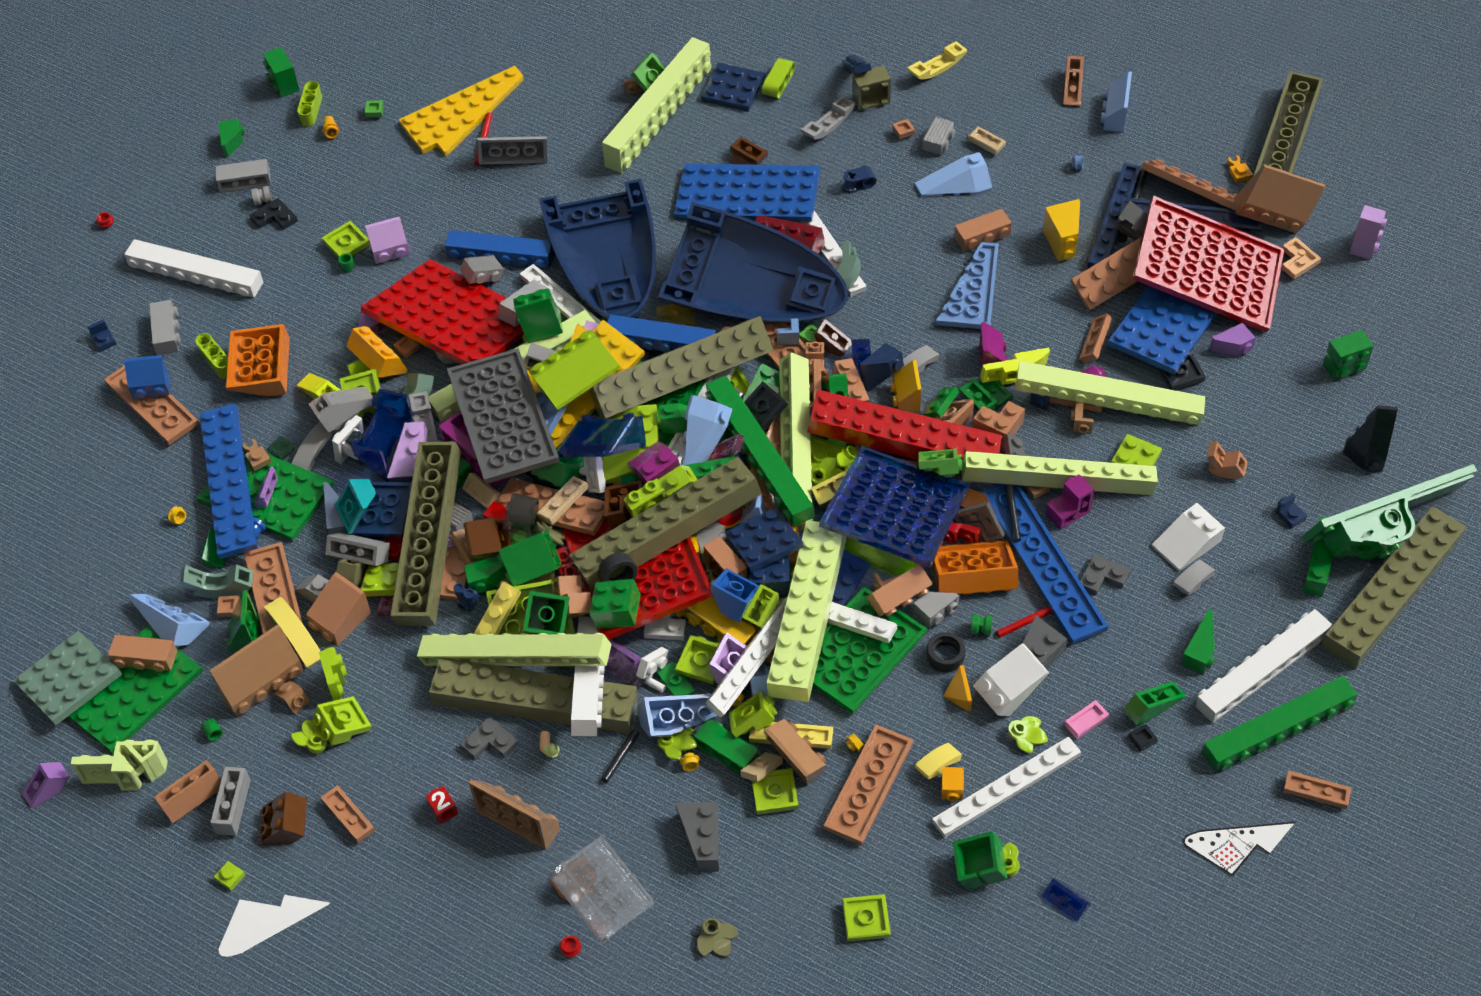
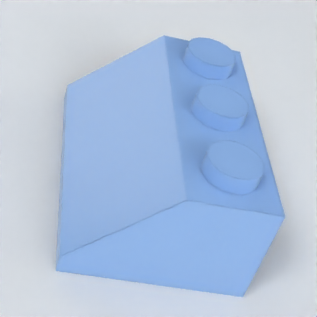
M1127 72L1110 82L1109 89H1105L1104 99H1107V101H1104L1102 111H1106V113L1102 112L1101 123H1104L1103 130L1124 132L1132 72Z

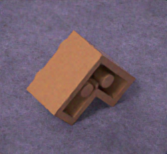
M1010 401L1007 402L1000 413L982 406L973 418V428L1002 435L1001 444H1004L1003 437L1006 434L1014 436L1023 424L1025 409Z
M581 575L558 576L551 579L554 595L570 597L567 618H578L590 613L592 598L590 597V592L582 593L584 591V583L581 581Z

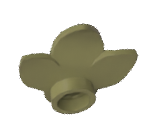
M544 521L535 524L536 528L534 530L536 533L548 529L552 540L563 545L561 539H566L561 529L554 528Z
M708 918L701 925L702 934L697 940L698 950L702 956H706L713 951L719 956L728 957L731 952L730 940L739 936V933L735 926L730 923H721L715 918ZM710 927H714L716 929L714 932L708 931Z

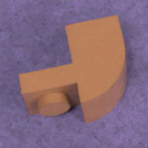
M1218 441L1210 442L1209 450L1207 451V459L1210 461L1208 470L1215 476L1227 479L1245 477L1248 462L1240 451L1225 453Z

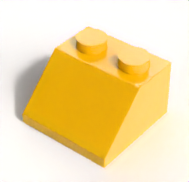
M912 360L896 371L893 375V381H890L891 392L895 393V396H893V407L911 413L920 412L921 384L916 360Z

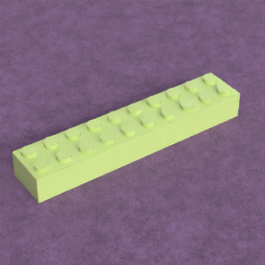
M692 37L604 139L602 146L605 167L623 173L626 168L630 167L631 162L640 155L642 149L649 144L653 136L657 135L659 129L666 124L668 118L676 112L679 105L684 103L685 98L693 92L695 86L711 70L709 43Z
M806 521L802 537L804 547L799 549L767 679L769 697L809 702L846 543L845 525Z

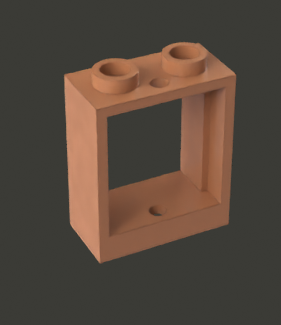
M720 536L703 546L705 564L717 574L721 575L727 568L748 580L747 567Z

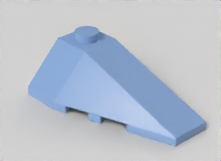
M690 396L685 412L687 431H684L686 448L683 450L682 465L708 461L727 428L732 408L698 396Z

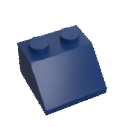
M162 355L124 359L128 389L133 399L170 395V375Z
M726 568L710 588L720 612L730 620L739 623L759 585Z

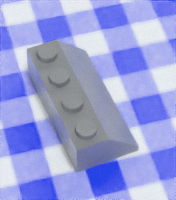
M547 136L478 138L479 165L547 163Z

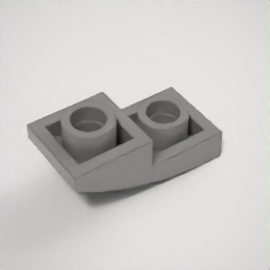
M926 345L904 358V366L912 360H916L918 373L924 371L925 365L938 361L940 354Z
M1198 560L1188 567L1173 582V585L1181 592L1190 595L1200 589L1202 582L1214 575L1215 569Z

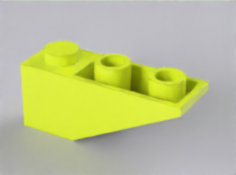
M311 373L297 384V387L314 400L323 393L340 391L339 388L328 380Z

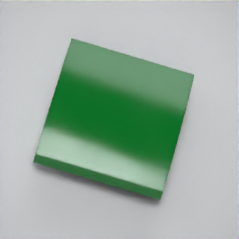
M973 378L959 389L966 398L974 401V405L979 410L982 406L995 410L1013 399L1012 394L998 380L982 383L980 378L978 380Z

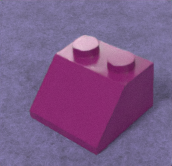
M981 322L979 352L981 370L985 364L1008 360L1007 355H1004V352H1006V341H1003L1002 333L986 322Z
M657 441L629 461L627 465L645 485L648 481L660 479L680 466L679 459L667 445Z

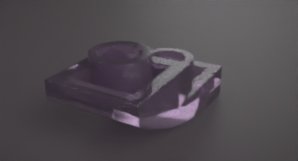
M619 650L607 662V668L612 675L624 685L637 686L638 690L646 681L645 678L641 679L636 676L638 669Z

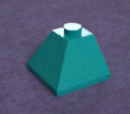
M349 479L335 504L348 534L353 533L375 497L376 492L369 479Z

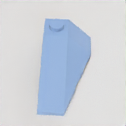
M980 152L964 156L915 182L921 197L943 196L949 193H954V196H959L960 193L977 195L992 190L987 164Z
M130 594L129 599L158 636L164 640H173L176 648H179L180 645H189L209 626L210 622L194 613L184 614L181 612L182 608L165 605L164 601L150 595Z

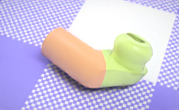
M540 732V751L548 757H556L560 752L559 746H554V744L550 743V732Z

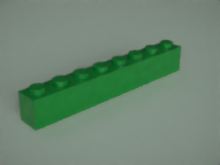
M1343 675L1204 742L1201 753L1215 772L1221 769L1226 770L1233 763L1239 760L1241 762L1245 761L1256 752L1261 753L1274 743L1280 744L1288 736H1296L1309 726L1311 728L1315 727L1325 718L1331 719L1338 712L1351 709L1355 705L1358 693Z

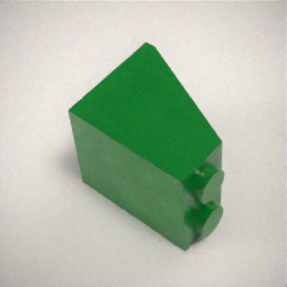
M549 288L539 289L533 293L513 298L514 310L528 343L563 333L560 310Z
M548 529L498 550L500 553L498 554L499 562L501 565H505L507 570L505 573L506 579L509 584L512 583L513 587L557 570L562 566Z
M529 591L523 632L529 635H538L539 633L556 635L557 633H564L570 597Z

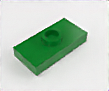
M674 662L656 671L657 676L666 685L672 696L695 694L694 688L685 676L676 673V664Z

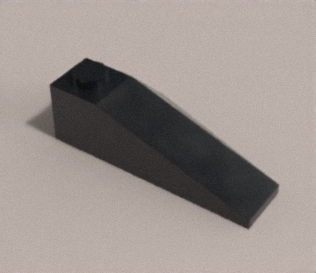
M1378 405L1366 417L1365 423L1362 426L1359 425L1356 428V432L1346 438L1343 454L1362 470L1372 472L1383 471L1398 407Z

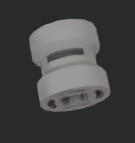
M265 186L262 189H251L255 206L261 205L264 202H272L269 186Z

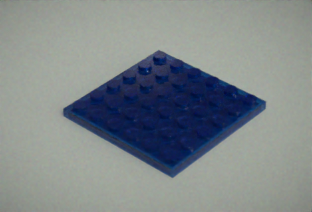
M862 446L822 516L819 527L930 568L969 491L970 485L950 477H944V475H939V473L933 471H924L919 469L917 465Z

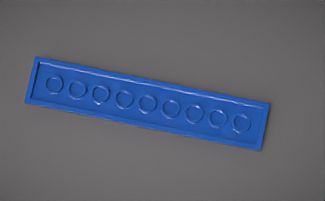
M236 403L201 412L200 420L217 554L222 559L258 549L239 412Z
M997 484L980 491L986 494L1005 532V537L1072 645L1107 631L1108 624L1020 485H1013L1021 541L1017 543L1013 542L1005 484Z

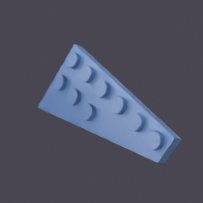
M980 243L972 257V261L967 265L965 273L952 291L950 299L944 305L942 313L936 319V325L980 329L981 322L991 325L998 243Z

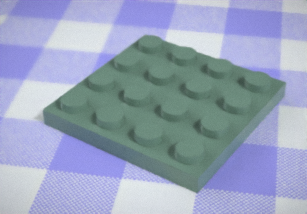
M78 630L13 681L56 726L120 677L122 673Z

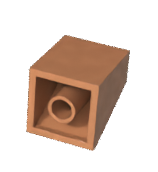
M335 572L306 615L309 621L308 625L313 631L321 632L327 641H333L339 645L371 614L365 592Z

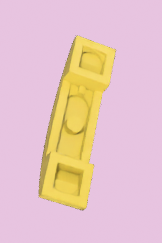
M956 41L946 46L944 52L924 64L918 61L907 67V70L918 79L935 77L955 65L967 53V49Z
M279 597L264 606L273 622L281 627L305 667L309 668L319 662L320 656L318 652H320V649L285 600Z

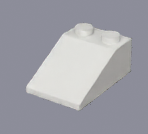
M1196 503L1183 512L1152 544V547L1175 569L1181 571L1220 543L1225 527Z
M1021 644L988 669L973 687L997 715L1011 716L1049 672L1026 645Z

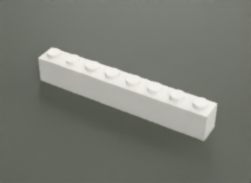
M135 239L124 254L128 265L132 268L159 273L164 276L206 285L242 296L254 298L263 284L261 273L258 270Z
M1316 609L1310 613L1303 614L1296 624H1290L1284 633L1275 635L1268 645L1259 647L1256 654L1252 657L1247 656L1237 668L1232 667L1225 677L1216 679L1209 689L1200 691L1197 695L1198 699L1195 707L1214 723L1323 641L1325 634L1333 625Z
M579 616L578 633H598L591 617ZM575 666L571 736H597V728H601L602 716L598 714H602L604 666Z

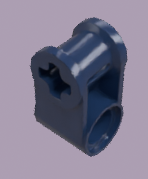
M864 165L844 172L843 178L845 182L842 188L847 193H854L873 187L877 182V178L870 167Z

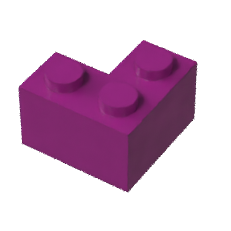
M1080 474L1073 478H1068L1064 483L1062 495L1052 498L1047 503L1046 516L1062 530L1091 511L1094 489Z

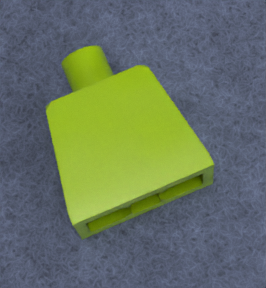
M680 465L658 479V481L664 487L668 498L697 481V478L689 466Z
M760 584L742 618L759 627H763L779 605V594Z

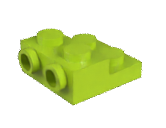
M375 369L340 378L342 390L366 387L373 397L384 398ZM372 404L369 408L359 411L357 416L361 418L364 416V413L371 412L376 414L382 410L379 409V405Z
M658 479L648 481L639 490L630 492L624 498V502L633 518L666 499L667 495L664 487Z
M690 635L675 668L676 673L713 685L715 679L709 668V663L720 642L714 643L707 641L702 636L695 637Z
M329 647L318 653L333 701L342 699L341 695H344L342 685L346 684L344 676L348 674L341 654H336L335 648Z
M761 690L729 713L731 732L736 738L741 734L749 732L752 726L757 731H760L772 724L775 720L774 715L777 714L773 707L775 705L773 698L765 695Z
M354 696L318 704L313 715L314 724L316 726L320 725L323 739L325 741L329 740L331 745L350 741L352 735L368 732L371 729L370 722Z

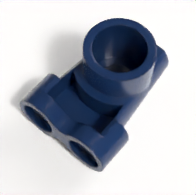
M462 583L455 584L453 589L459 600L457 606L463 611H473L480 595L470 587L465 589Z

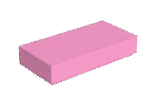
M1095 700L1064 721V726L1076 739H1079L1108 719L1109 714Z

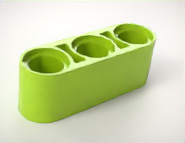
M778 58L763 84L762 94L779 99L794 73L795 62Z
M309 81L304 85L297 109L300 123L304 127H310L315 124L322 101L320 86L316 81Z
M199 334L195 339V343L200 355L219 378L227 379L228 356L209 334Z

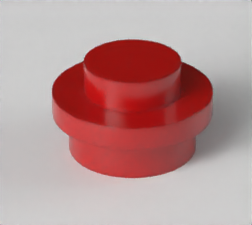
M101 212L97 215L96 223L100 228H108L114 223V218L108 212Z
M567 936L562 939L559 945L561 954L568 958L577 956L581 951L580 940L574 936Z

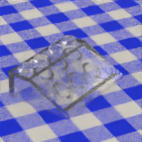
M600 836L559 864L549 875V878L602 944L618 934L656 903L603 836Z

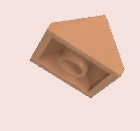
M972 399L952 401L942 417L935 419L965 426L973 418L974 401Z

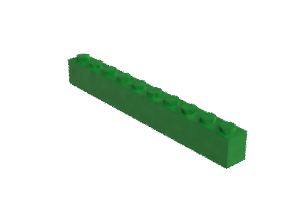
M723 376L707 383L706 399L732 408L727 425L731 437L739 443L741 453L747 455L749 465L756 469L759 480L764 481L767 492L769 494L772 493L774 502L777 507H781L785 519L790 521L793 527L813 519V504L728 377Z

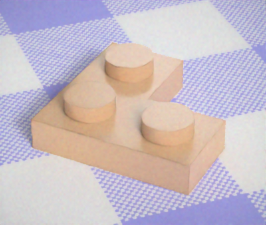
M1296 237L1282 247L1291 259L1282 264L1281 269L1293 279L1301 276L1321 261V258Z

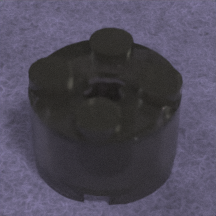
M512 493L510 502H507L505 509L508 518L504 521L503 530L531 536L534 530V521L537 519L539 499Z

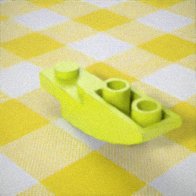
M1044 348L1015 353L1013 360L985 364L982 366L980 379L982 383L1000 380L1002 385L1013 383L1016 379V372L1020 361L1045 365L1050 349Z

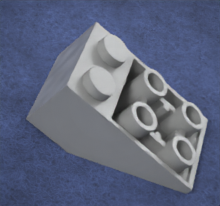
M366 387L323 393L310 402L309 406L326 430L331 432L339 429L342 423L351 420L362 409L369 408L375 399Z

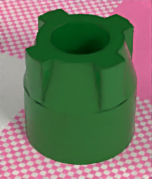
M349 253L340 255L338 260L341 270L349 273L352 272L353 267H355L352 255Z
M214 718L202 723L204 734L209 741H216L223 735L222 729Z

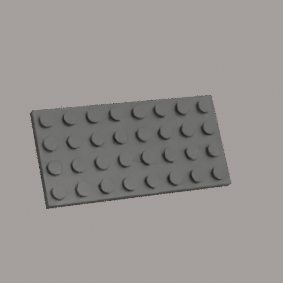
M519 348L447 369L485 484L560 462Z

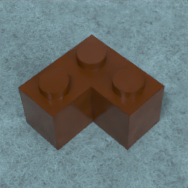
M642 480L605 487L604 517L611 530L630 520V512L626 508L624 498L630 492L644 486Z

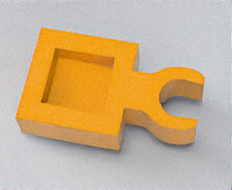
M1238 155L1235 156V161H1232L1230 157L1228 158L1229 173L1235 183L1248 181L1253 177L1248 165L1240 163Z

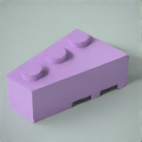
M424 422L404 424L387 478L389 482H412L418 443L427 442V428Z

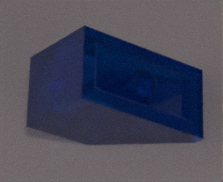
M870 339L851 340V358L862 382L863 377L860 363L871 355Z

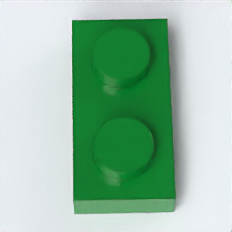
M944 387L939 390L937 397L929 404V408L924 414L931 418L942 417L959 393L956 387Z

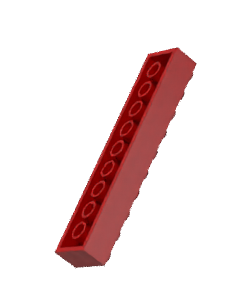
M817 390L807 433L919 460V452L957 449L958 455H962V462L966 451L999 454L1002 435L822 390Z

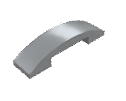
M842 95L832 104V109L817 122H809L801 129V132L813 139L827 136L848 117L856 103Z
M427 391L409 394L414 422L425 423L427 442H438Z
M319 421L300 445L291 464L311 471L316 464L315 458L332 435L341 431L346 421L341 424L339 429L328 432Z

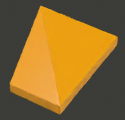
M962 665L959 666L943 697L964 710L971 711L972 698L965 668Z

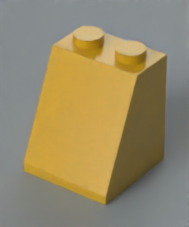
M1079 199L1045 208L1043 233L1058 262L1075 257L1079 230Z

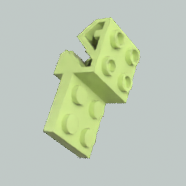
M125 740L116 742L114 756L101 755L91 757L81 755L80 757H72L71 766L82 784L118 783L122 791L139 790L142 783L138 776L142 773L153 782L166 772L168 763L158 741Z

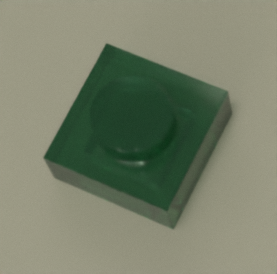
M281 436L267 447L270 454L281 460H284L295 450L294 445Z

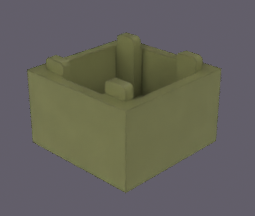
M884 65L871 68L872 70L857 74L852 73V98L856 103L858 111L890 103L891 78Z

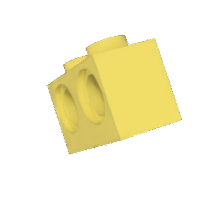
M846 471L811 487L821 508L830 501L844 496L849 491L855 490Z

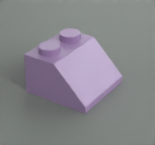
M400 217L365 226L376 264L410 255Z
M727 632L724 634L709 663V668L717 684L721 683L747 648L746 645Z

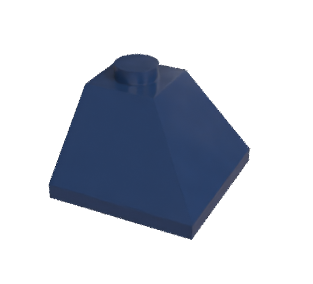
M885 343L860 363L864 388L867 392L904 366L901 351Z

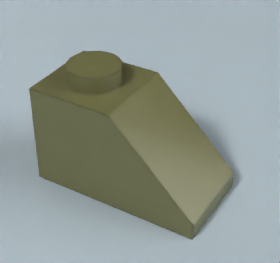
M342 559L338 561L337 573L355 586H359L366 574L368 564Z

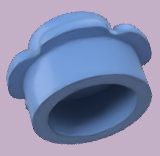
M1076 154L1074 158H1071L1072 169L1075 168L1077 172L1083 169L1084 164L1082 155L1077 156Z

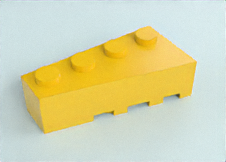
M713 597L677 611L675 614L679 618L683 616L688 618V623L694 627L696 625L701 626L706 635L718 637V642H721L724 634L727 632L744 645H747L754 638L756 632L753 625L748 621L741 620L738 623L722 614Z

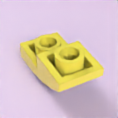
M946 743L924 756L915 764V768L927 779H931L942 774V767L961 761L962 754L951 744Z

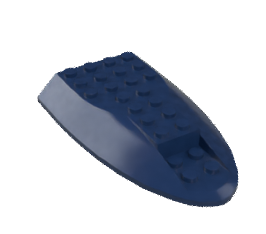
M641 179L624 182L625 192L558 205L556 195L539 199L548 237L564 274L580 298L595 312L609 319L610 315L630 318L638 315L646 305L654 285L656 270L655 235L651 211Z
M695 202L691 203L682 239L667 281L663 282L658 299L707 313L743 320H751L761 316L763 322L791 323V319L798 318V323L819 320L837 313L848 301V291L844 279L818 253L797 240L763 224Z

